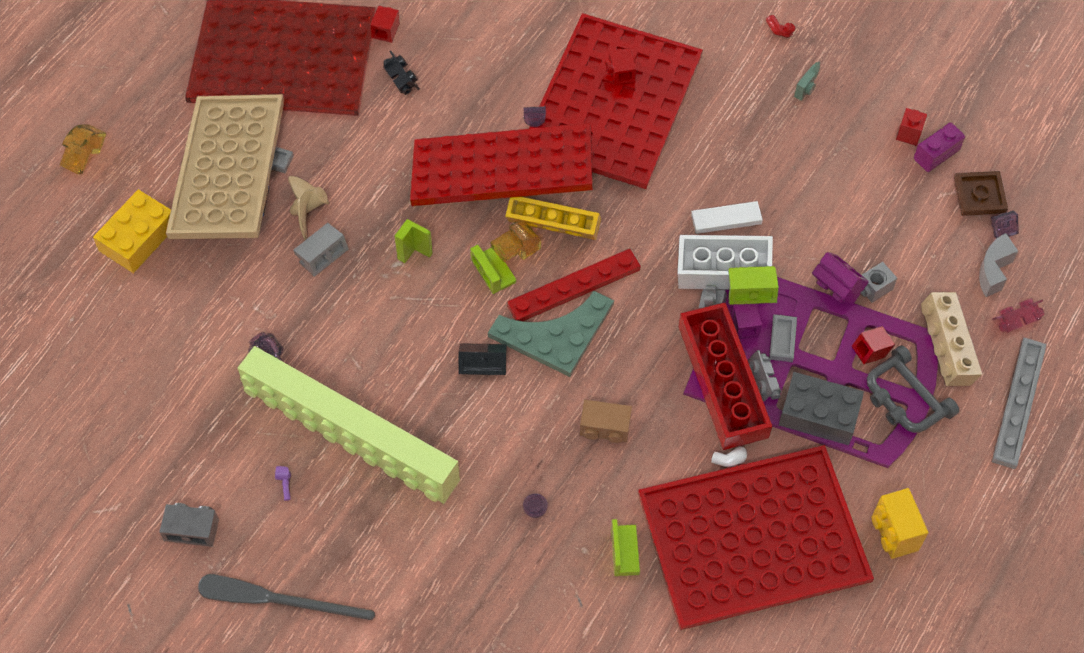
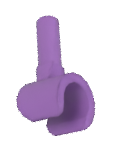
M277 466L275 480H283L284 501H289L291 473L287 467Z

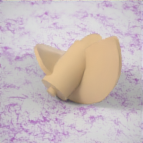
M289 176L288 181L296 197L294 204L290 207V213L295 216L298 215L304 240H306V214L324 203L329 204V201L321 187L315 188L303 179Z

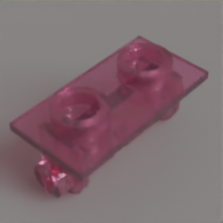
M1033 298L1019 303V308L1013 309L1010 306L999 311L1000 315L992 319H1000L999 328L1002 332H1011L1023 326L1020 320L1021 317L1025 325L1041 320L1042 316H1044V310L1038 307V303L1043 302V299L1035 302Z

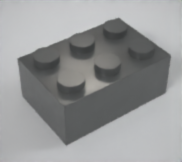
M793 372L779 426L849 445L855 430L864 391Z

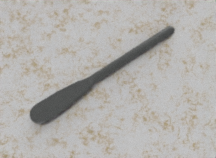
M216 574L203 576L198 584L199 593L204 598L251 604L271 602L366 620H373L375 618L373 610L274 593L252 583Z

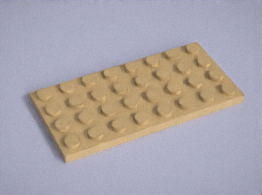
M283 94L197 96L166 235L168 239L259 237L284 105Z

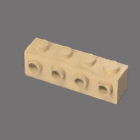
M931 292L921 303V309L927 322L928 333L932 338L935 355L941 367V375L944 377L946 386H971L982 375L957 294L956 292Z

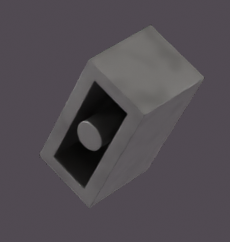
M183 503L166 504L159 532L163 540L167 542L213 547L219 518L216 511L208 506L194 508Z

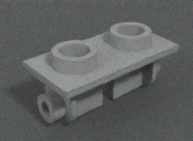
M757 350L748 359V363L762 400L764 402L768 397H771L772 400L780 398L781 389L776 377H769L774 374L770 358L766 354H760V351Z

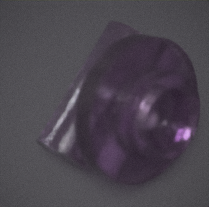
M523 107L525 123L532 127L542 125L546 119V107Z

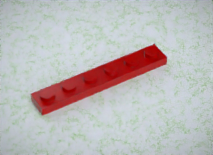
M629 248L507 301V306L516 321H526L640 271L641 265Z

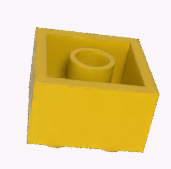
M906 488L880 497L872 515V523L876 530L879 529L884 551L889 553L891 559L919 551L929 532L910 489Z

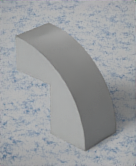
M1006 233L998 237L989 246L980 266L979 282L985 297L1002 291L1007 278L1000 268L1013 263L1018 253L1017 248Z

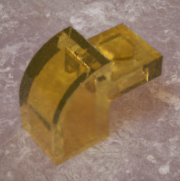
M80 124L72 128L62 143L66 148L60 166L76 174H83L89 154L100 153L107 133L89 124Z
M518 221L509 225V231L490 242L491 248L503 262L508 261L517 254L524 260L541 249V239L525 221Z

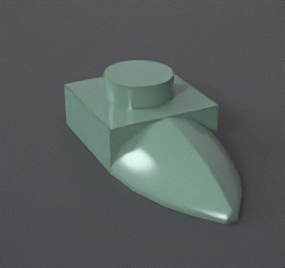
M816 62L797 83L795 98L802 101L807 94L810 95L816 86L814 80L820 70V62Z

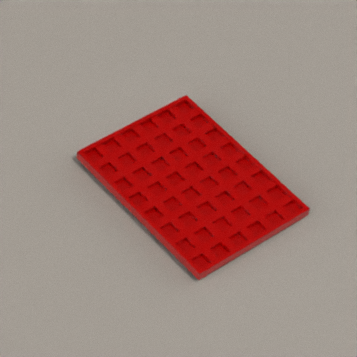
M582 13L529 129L590 123L592 172L647 190L702 57L703 49ZM630 48L636 66L635 82L614 85L612 76L607 74L605 62L609 61V51Z

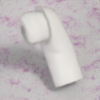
M742 446L736 447L727 455L714 451L711 463L727 468L735 467L746 460L747 451Z

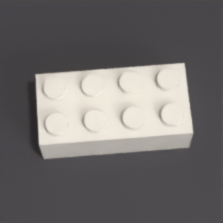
M680 235L678 258L679 289H706V286H716L717 289L729 290V268L772 266L773 236Z

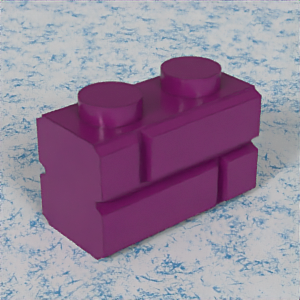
M949 122L942 129L918 144L914 160L926 172H930L961 150L965 135L953 123Z
M830 252L825 253L820 260V264L812 272V275L818 279L816 283L823 289L828 290L829 288L834 292L832 297L840 303H854L860 296V292L869 283L865 277L837 254Z

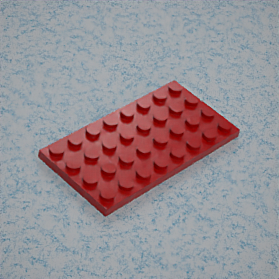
M590 123L414 139L410 193L411 206L593 190Z

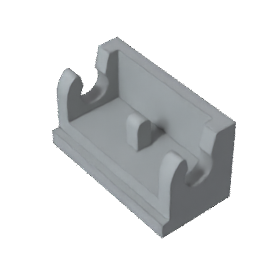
M327 223L293 251L301 259L299 263L315 277L349 249L344 235Z

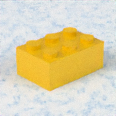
M138 189L93 236L98 251L134 274L167 238L166 231L171 209Z

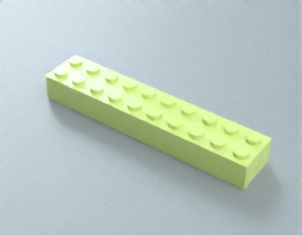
M254 346L238 366L244 391L253 398L257 396L268 407L280 409L289 419H297L308 430L320 432L326 440L331 443H339L352 455H355V453L360 455L369 465L381 467L388 476L400 478L409 488L421 490L428 499L434 502L438 500L444 504L459 483V465L457 460L258 347Z

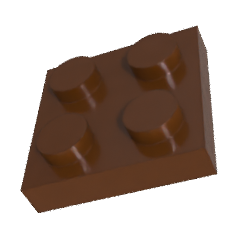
M1000 171L955 174L954 181L962 216L1007 213L1008 205Z

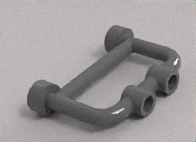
M903 345L892 350V357L872 369L867 376V386L873 393L870 396V400L877 408L884 405L889 411L886 413V418L891 425L900 423L907 431L920 433L944 417L951 419L959 413V407L952 398H946L939 403L907 368L906 364L912 360V356ZM895 367L932 408L934 413L919 423L911 422L907 418L905 410L901 406H896L891 400L889 392L884 388H880L876 379Z

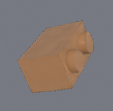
M584 399L579 436H584L591 440L598 438L607 439L613 443L627 442L632 406Z

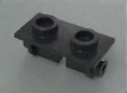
M389 51L392 58L384 60L383 68L390 78H395L393 82L400 93L407 95L414 86L420 90L416 83L418 78L411 70L408 71L406 69L408 64L401 55L396 56L392 51Z

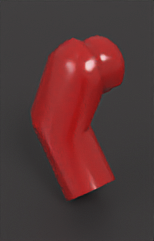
M770 15L765 20L773 34L788 38L796 30L795 25L792 23H786L785 26L780 25L775 15Z

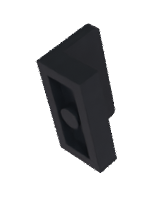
M461 343L458 352V374L506 375L507 344Z

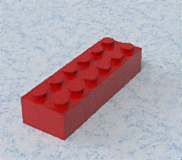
M726 302L680 313L678 327L722 449L727 450L769 439L772 423Z

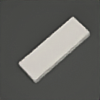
M758 201L691 211L696 234L760 225L763 221Z

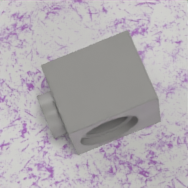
M881 262L862 274L869 283L860 293L873 303L894 289L897 277L884 262Z

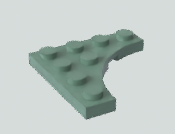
M593 291L589 298L574 311L560 318L544 322L516 321L499 315L488 331V337L501 344H507V347L571 377L612 309L614 300Z

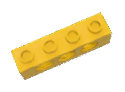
M511 197L505 215L507 220L512 223L597 240L601 223L599 213L525 197Z

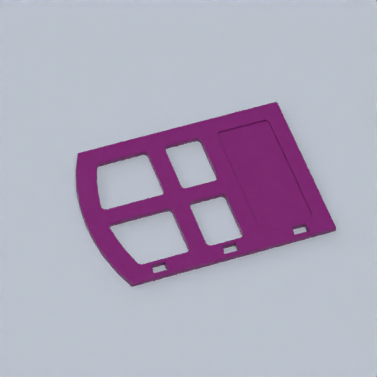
M777 277L779 287L777 303L757 304L762 323L760 336L740 339L747 360L757 350L760 351V354H766L769 357L773 315L797 317L793 362L770 360L774 374L769 377H776L781 392L790 368L798 367L821 375L829 382L843 386L849 385L872 393L867 386L868 374L852 367L856 355L852 345L866 328L875 329L883 326L889 335L915 344L916 377L934 395L938 358L935 355L932 338L927 328L855 303H840L832 295ZM725 290L727 294L726 305L731 316L733 305L729 303V290ZM814 309L848 321L836 358L832 361L799 349V344ZM693 369L683 395L705 402ZM881 378L876 379L880 388H884L889 392L892 401L907 407L906 415L911 422L919 423L926 418L930 406L914 388L910 389ZM768 397L764 401L772 427L885 468H889L904 453L917 435V433L907 431L898 423L894 431L881 445L852 436L849 445L779 426L783 411L776 406L779 398L772 400L771 397ZM854 443L868 447L867 453L853 449Z

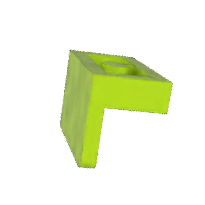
M407 219L394 236L397 259L406 263L415 250L430 258L433 254L431 232Z
M479 245L470 248L471 261L492 294L516 283L515 276L496 247H491L485 251H482Z
M774 266L729 268L730 305L777 303L779 287Z
M612 519L611 538L614 576L640 575L636 525L618 526L617 519Z

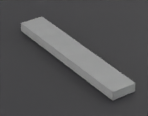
M1023 338L992 458L993 463L1016 469L1047 344L1028 338Z

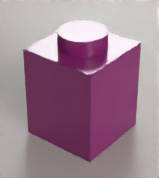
M733 304L731 318L739 339L759 337L762 323L757 304Z

